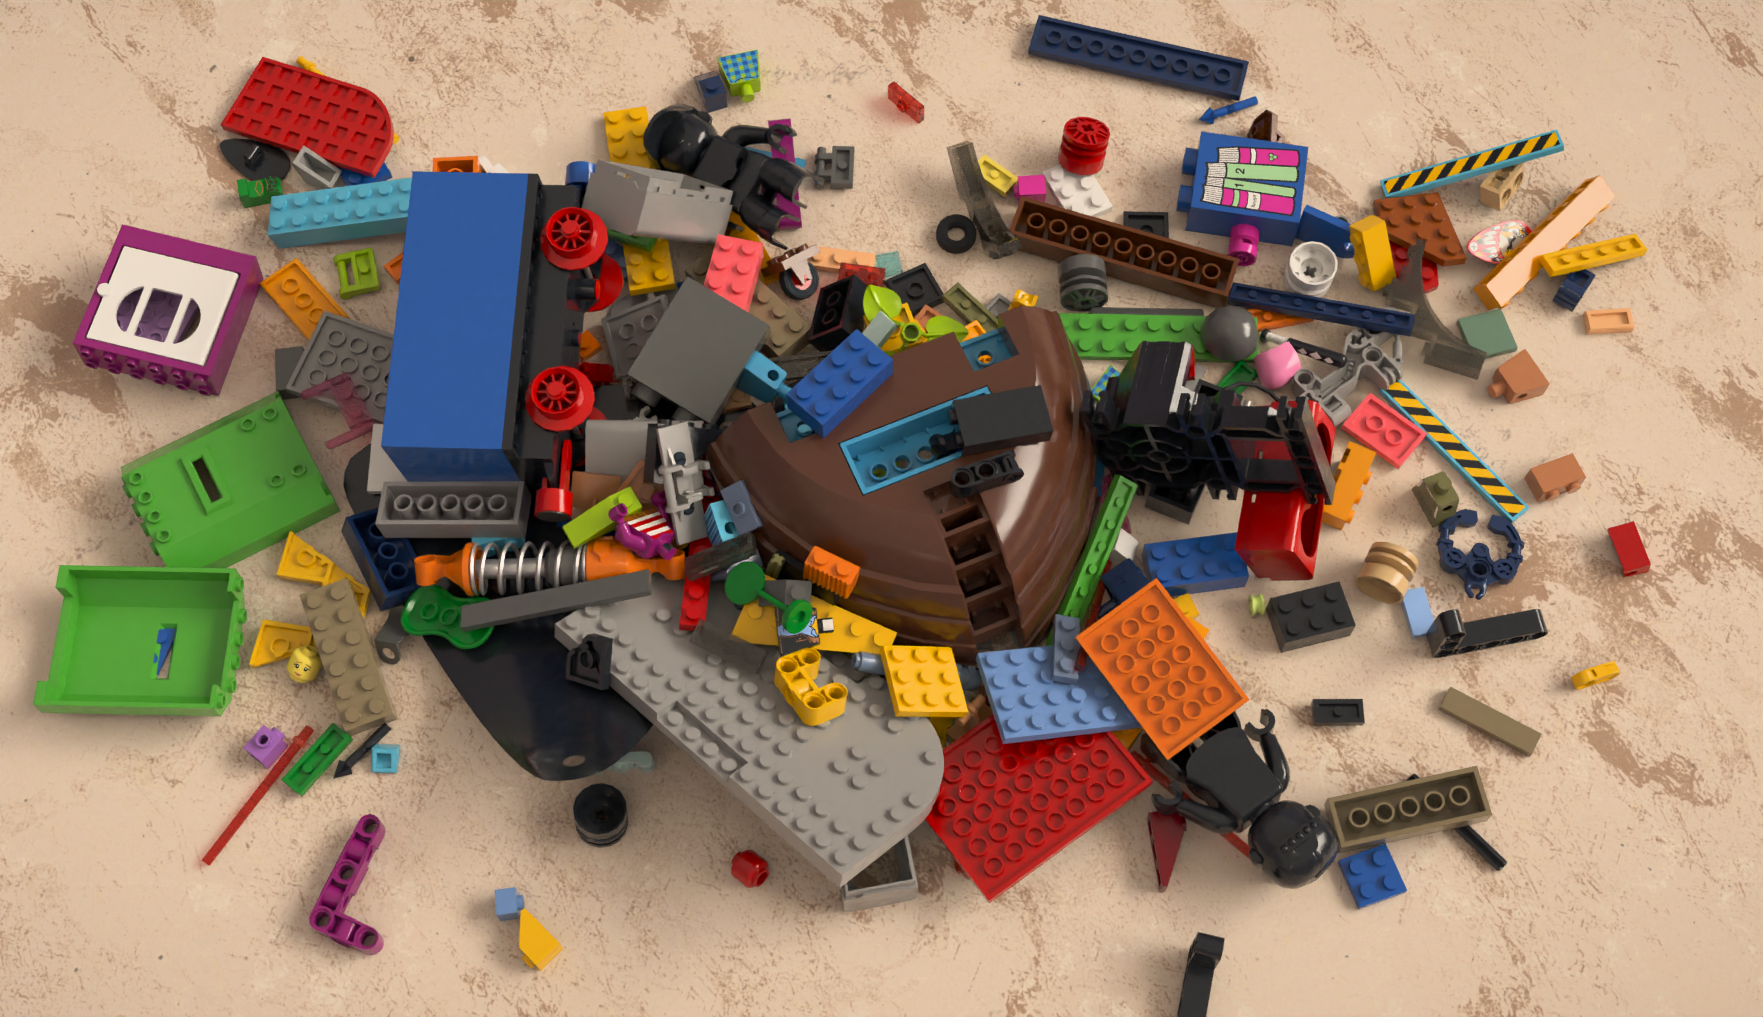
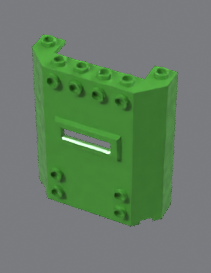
M278 391L121 466V479L124 483L122 487L127 497H132L135 502L131 506L136 516H141L144 521L140 525L147 537L151 536L153 540L149 544L156 556L160 554L167 567L228 568L288 538L290 531L296 534L340 512L332 493L326 485ZM201 458L221 495V498L211 502L192 463Z
M59 565L55 588L64 598L48 681H37L33 705L41 713L221 717L231 702L232 693L236 692L237 681L235 673L236 669L240 667V656L238 653L239 647L244 642L242 627L247 621V610L245 609L243 592L244 579L235 568ZM172 628L175 629L168 676L167 678H157L156 673L161 644L157 643L159 629ZM156 653V655L158 656V661L156 663H153L154 655Z

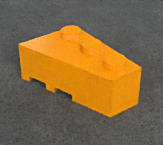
M1349 441L1334 475L1336 486L1332 505L1324 504L1322 523L1342 530L1345 523L1350 524L1355 511L1351 510L1354 503L1359 504L1364 493L1360 488L1362 484L1367 485L1372 472L1368 470L1375 457V451Z

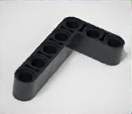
M1452 609L1437 615L1426 632V637L1432 656L1434 658H1442L1539 639L1546 636L1548 630L1540 609L1465 623L1462 621L1459 610Z
M1201 932L1196 934L1188 953L1177 1017H1206L1213 974L1221 960L1225 938Z

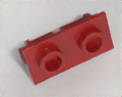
M582 362L579 365L578 370L587 376L592 386L619 383V380H613L614 369L610 364Z

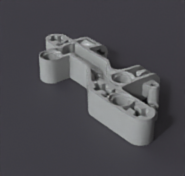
M1386 307V308H1384V309H1387V310L1399 311L1398 309H1396V308H1394V307ZM1357 327L1346 337L1343 354L1347 356L1346 365L1343 368H1337L1322 380L1309 369L1298 370L1294 375L1293 394L1296 397L1306 396L1307 400L1319 403L1334 427L1338 426L1352 415L1351 408L1343 399L1355 391L1359 379L1368 378L1382 390H1387L1396 380L1402 379L1401 335ZM1394 336L1393 358L1391 359L1379 346Z

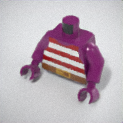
M665 490L661 493L657 491L651 497V502L654 506L658 507V511L653 507L625 517L628 514L625 504L620 503L610 509L608 513L609 518L617 522V531L614 538L622 543L624 547L631 549L645 559L660 554L664 559L670 560L675 555L676 548L671 545L675 531L671 524L670 515L666 513L665 503L667 502Z

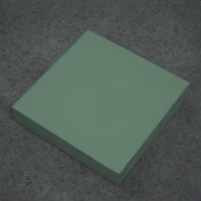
M1501 309L1460 318L1456 322L1473 362L1515 352L1518 348Z

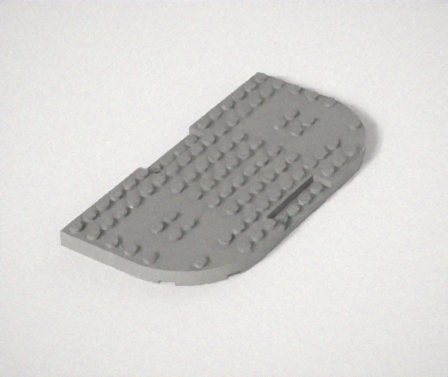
M659 572L651 574L652 595L594 607H585L576 610L555 623V638L570 651L573 648H577L582 643V639L588 634L595 633L612 638L609 685L839 888L911 833L924 821L932 810L942 782L944 756L940 739L927 717L895 716L886 680L878 674L869 675L866 672L856 671L855 668L851 667V660L842 652L817 650L821 658L818 676L813 680L818 688L834 682L843 684L848 690L844 713L836 718L816 726L804 724L774 684L776 662L779 658L783 657L779 655V647L728 642L744 605L735 604L727 597L725 593L726 579L710 582L704 632L679 630L685 578L667 580Z

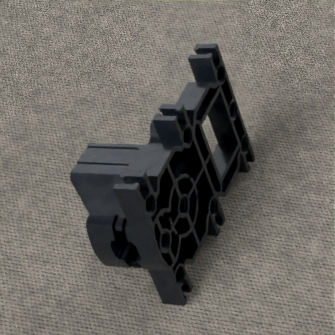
M1142 341L1120 375L1108 378L1106 390L1099 392V402H1096L1093 398L1092 390H1085L1080 413L1093 437L1095 454L1100 462L1109 469L1113 478L1114 475H1121L1138 485L1136 489L1137 496H1144L1146 484L1152 487L1195 489L1201 484H1206L1212 499L1219 500L1221 490L1228 492V500H1236L1239 488L1245 491L1290 493L1297 488H1302L1308 504H1317L1316 494H1321L1325 499L1324 504L1332 505L1336 483L1306 396L1296 397V408L1290 407L1288 396H1280L1278 410L1266 406H1241L1235 390H1220L1216 395L1209 397L1206 394H1197L1185 387L1192 359V345L1187 342ZM1255 441L1285 442L1291 460L1253 459L1256 448Z

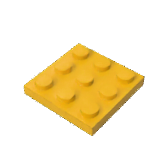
M882 646L880 654L895 716L965 717L967 715L968 709L952 648Z

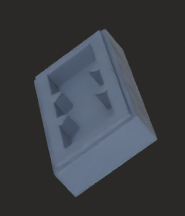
M744 480L738 481L720 491L739 536H744L763 526L751 503L749 491Z

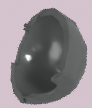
M1226 305L1215 309L1206 317L1201 327V340L1205 349L1214 357L1223 361L1236 362L1248 358L1255 352L1258 340L1257 327L1253 315L1238 306Z

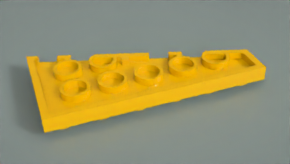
M765 575V580H776ZM811 595L810 604L812 608L817 610V619L832 617L834 627L833 633L819 634L820 645L811 648L833 652L858 653L862 651L880 654V649L883 645L893 644L897 632ZM759 597L752 603L744 605L728 642L778 646L774 607L759 606Z

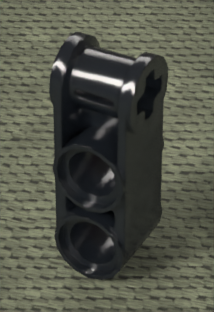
M1008 450L996 456L954 469L951 474L949 490L954 497L962 499L1004 484L1014 483L1024 476V472L1017 465L1015 452ZM980 473H988L990 477H983ZM962 480L965 481L967 484L959 485L956 483V481Z

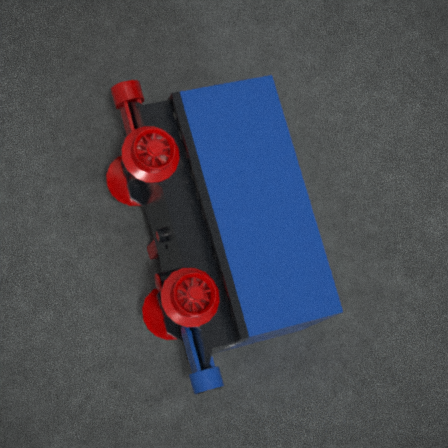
M585 161L569 163L566 166L565 185H543L538 174L413 171L381 447L408 482L525 481L532 497H536L535 516L549 522H563L571 519L573 493L569 491L570 471L572 467L585 466L586 421L607 420L602 412L593 407L595 401L593 386L587 376L578 370L579 365L582 363L580 345L584 313L602 311L612 305L621 294L624 284L621 268L614 259L604 254L608 243L605 224L592 211L582 209L590 174L595 173L596 164Z

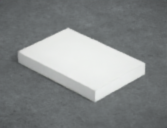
M373 424L367 492L369 494H381L384 482H408L381 447L383 424Z

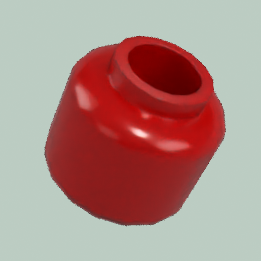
M754 850L738 852L731 861V874L745 887H759L768 878V862Z

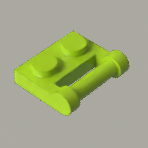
M372 247L338 254L333 257L334 265L338 271L340 282L339 296L341 299L347 300L351 299L354 295L381 290ZM348 263H352L355 285L349 286L346 269Z

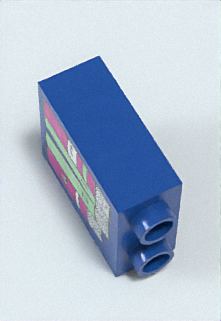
M1201 131L1198 148L1186 147L1181 174L1193 176L1191 186L1180 185L1176 211L1188 213L1185 231L1230 237V231L1233 226L1249 224L1259 229V242L1292 246L1300 224L1308 147Z

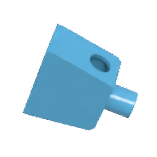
M756 351L745 366L737 389L764 403L771 402L772 404L776 397L787 402L786 394L792 388L784 384L787 372Z

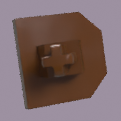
M1266 109L1254 119L1247 138L1283 143L1282 141L1285 136L1277 130L1278 115Z

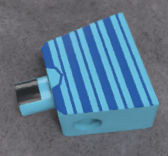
M724 500L710 503L704 514L708 538L715 553L726 552L728 560L733 561L741 551L739 546L745 535L739 536Z

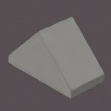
M305 146L302 147L292 162V166L306 184L326 189L332 188L342 170Z

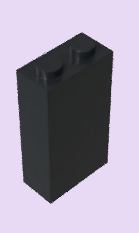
M1041 385L953 400L951 409L947 412L949 424L954 425L956 432L953 434L955 447L960 448L962 456L1050 441L1054 431Z

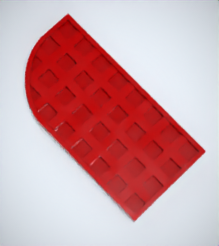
M266 57L261 58L221 123L223 130L297 154L305 146L335 166L375 178L388 156L394 139L391 116L381 99L370 90Z

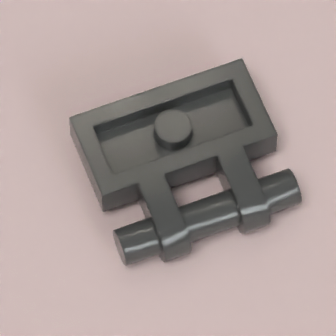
M832 146V153H826L825 147H818L814 159L816 164L814 174L825 181H831V188L853 189L854 146ZM831 164V170H825V165ZM814 179L817 189L824 188V183Z

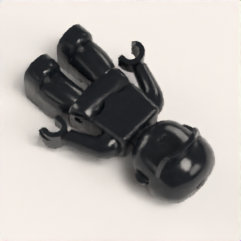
M680 103L663 108L654 114L643 136V145L650 162L659 170L684 174L732 190L733 194L730 202L733 205L732 211L740 216L742 222L765 241L787 250L788 247L772 238V235L782 218L787 217L797 222L800 219L773 204V201L779 193L791 203L807 209L808 206L794 198L803 179L811 177L821 183H824L825 180L788 160L771 158L745 148V146L770 144L775 150L786 154L787 150L781 146L780 142L785 135L789 137L797 136L796 131L790 126L774 124L770 128L737 125L730 127L720 136L712 125L713 119L710 114ZM728 221L724 236H730L733 229L743 232L744 228Z
M1261 709L1260 723L1265 728L1257 729L1248 722L1244 730L1241 729V722L1234 711L1199 737L1204 743L1198 748L1191 743L1168 760L1146 733L1141 735L1140 750L1149 761L1154 764L1157 763L1175 780L1185 783L1196 797L1208 804L1207 806L1188 798L1182 799V789L1173 780L1170 783L1169 790L1175 798L1168 800L1160 794L1151 795L1152 803L1159 813L1163 815L1177 813L1189 821L1219 834L1232 833L1233 831L1241 833L1250 826L1248 845L1251 862L1254 866H1262V872L1268 879L1283 888L1297 889L1319 879L1333 863L1339 851L1338 837L1332 825L1321 816L1320 810L1313 805L1304 806L1296 801H1280L1281 794L1287 789L1290 782V769L1276 736L1272 734L1275 716L1270 710ZM1248 737L1260 742L1265 763L1255 752Z

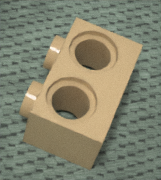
M1524 163L1492 171L1480 185V202L1501 211L1525 180Z

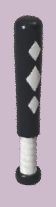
M1263 329L1260 334L1261 342L1266 343L1269 341L1277 345L1289 342L1297 353L1329 365L1343 368L1347 363V356L1293 338L1288 339L1273 334L1268 329Z

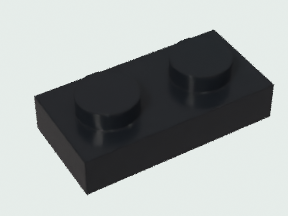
M1313 699L1311 702L1313 726H1363L1365 723L1363 699Z

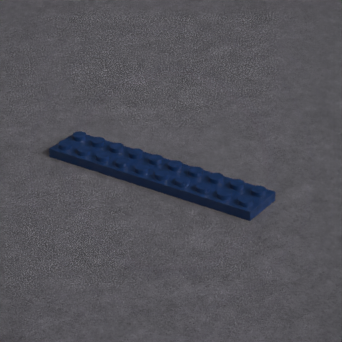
M1042 15L1038 16L1028 49L1029 55L1235 101L1240 100L1249 61Z

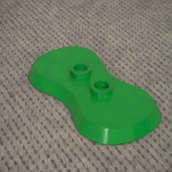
M435 584L422 586L410 596L403 608L400 621L404 631L411 635H439L445 637L454 646L461 649H471L483 645L495 627L491 626L464 632L461 629L462 606L490 601V599L485 597L459 598Z

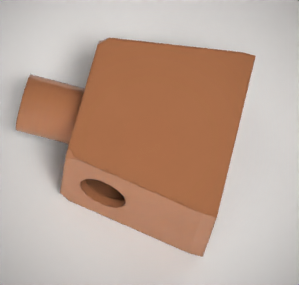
M1524 349L1496 369L1492 377L1494 383L1489 385L1487 390L1492 398L1503 395L1508 403L1513 404L1543 395L1550 383L1527 350Z

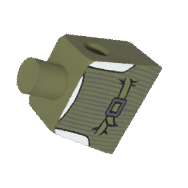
M1442 471L1426 477L1411 489L1432 528L1445 523L1449 517L1455 516L1459 497L1452 486V481L1445 472Z

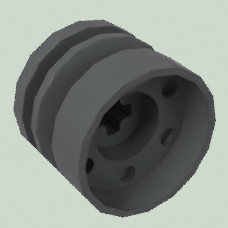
M1078 254L1060 262L1058 265L1060 303L1064 308L1070 311L1086 312L1090 311L1092 307H1102L1108 302L1106 266L1102 258L1096 255Z

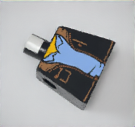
M775 606L779 655L783 656L800 649L820 645L819 634L834 632L832 617L817 619V610L812 608V617L805 629L799 633L791 634L782 626V615L784 612Z

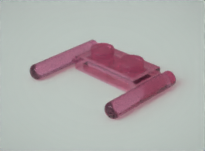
M348 372L301 392V397L307 400L330 390L350 429L349 432L328 440L326 447L329 450L373 431L374 422Z

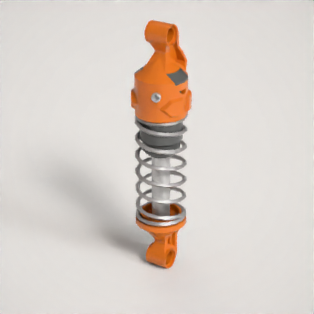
M613 535L600 536L575 549L567 540L559 548H555L551 542L546 541L542 544L539 553L535 545L530 541L526 542L520 551L514 543L508 542L502 552L493 542L489 543L484 550L478 543L468 542L462 550L450 556L428 554L414 559L418 585H434L439 582L440 578L447 577L459 585L469 597L479 596L480 594L484 596L487 593L488 579H497L498 592L503 595L506 591V578H516L517 592L522 594L525 587V578H535L536 591L543 590V578H546V581L556 588L649 569L651 574L659 572L667 580H680L686 577L685 551L676 549L675 555L670 560L664 559L660 554L645 559L631 549L624 547ZM511 546L514 549L517 559H504L508 547ZM528 546L532 548L535 558H523ZM549 546L550 550L545 558H542L545 547ZM493 547L495 549L498 559H486L489 548Z

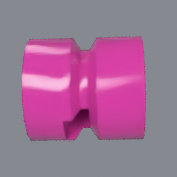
M1238 224L1231 228L1227 255L1238 258V266H1250L1256 262L1260 235L1259 229L1249 224Z

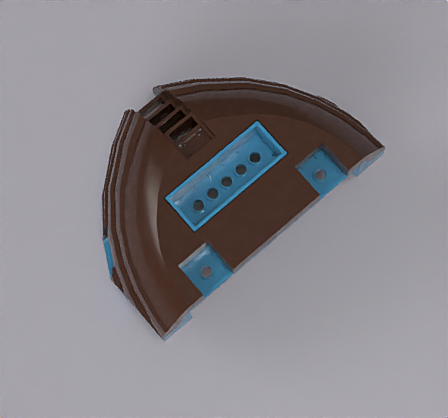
M1019 306L999 314L997 329L959 343L955 333L951 332L889 356L893 359V374L824 439L813 429L808 433L799 432V426L807 425L790 409L775 413L771 402L746 411L715 442L710 443L706 453V461L710 463L708 472L720 499L724 500L720 492L721 490L744 480L749 491L751 503L763 523L762 527L746 534L740 546L755 542L763 566H761L763 572L765 573L772 555L778 549L805 564L813 547L817 546L861 567L857 583L850 596L844 599V596L840 597L839 595V601L835 606L897 632L892 645L952 648L956 664H960L962 667L973 666L976 670H979L975 659L978 653L976 645L1011 632L1019 649L1037 647L1053 627L1055 614H1058L1102 507L1105 466L1095 454L1093 437L1080 413L1085 390H1091L1082 361L1067 335L1059 313L1033 306ZM982 355H988L992 360L989 363H982L978 358ZM1041 385L1054 430L1050 441L962 456L959 448L947 452V457L936 461L931 451L929 439L934 434L944 435L953 431L954 425L949 424L947 414L948 410L951 409L953 400ZM926 450L932 454V457L924 460L918 454ZM1008 450L1015 452L1017 465L1024 472V476L1014 483L1004 484L962 499L954 497L949 490L951 474L954 469L996 456ZM903 459L909 462V466L901 469L895 463ZM881 468L886 471V475L878 478L873 475V471ZM980 473L983 477H990L988 473ZM962 480L956 481V483L959 485L967 484L965 481ZM780 575L777 578V580H787L781 577Z

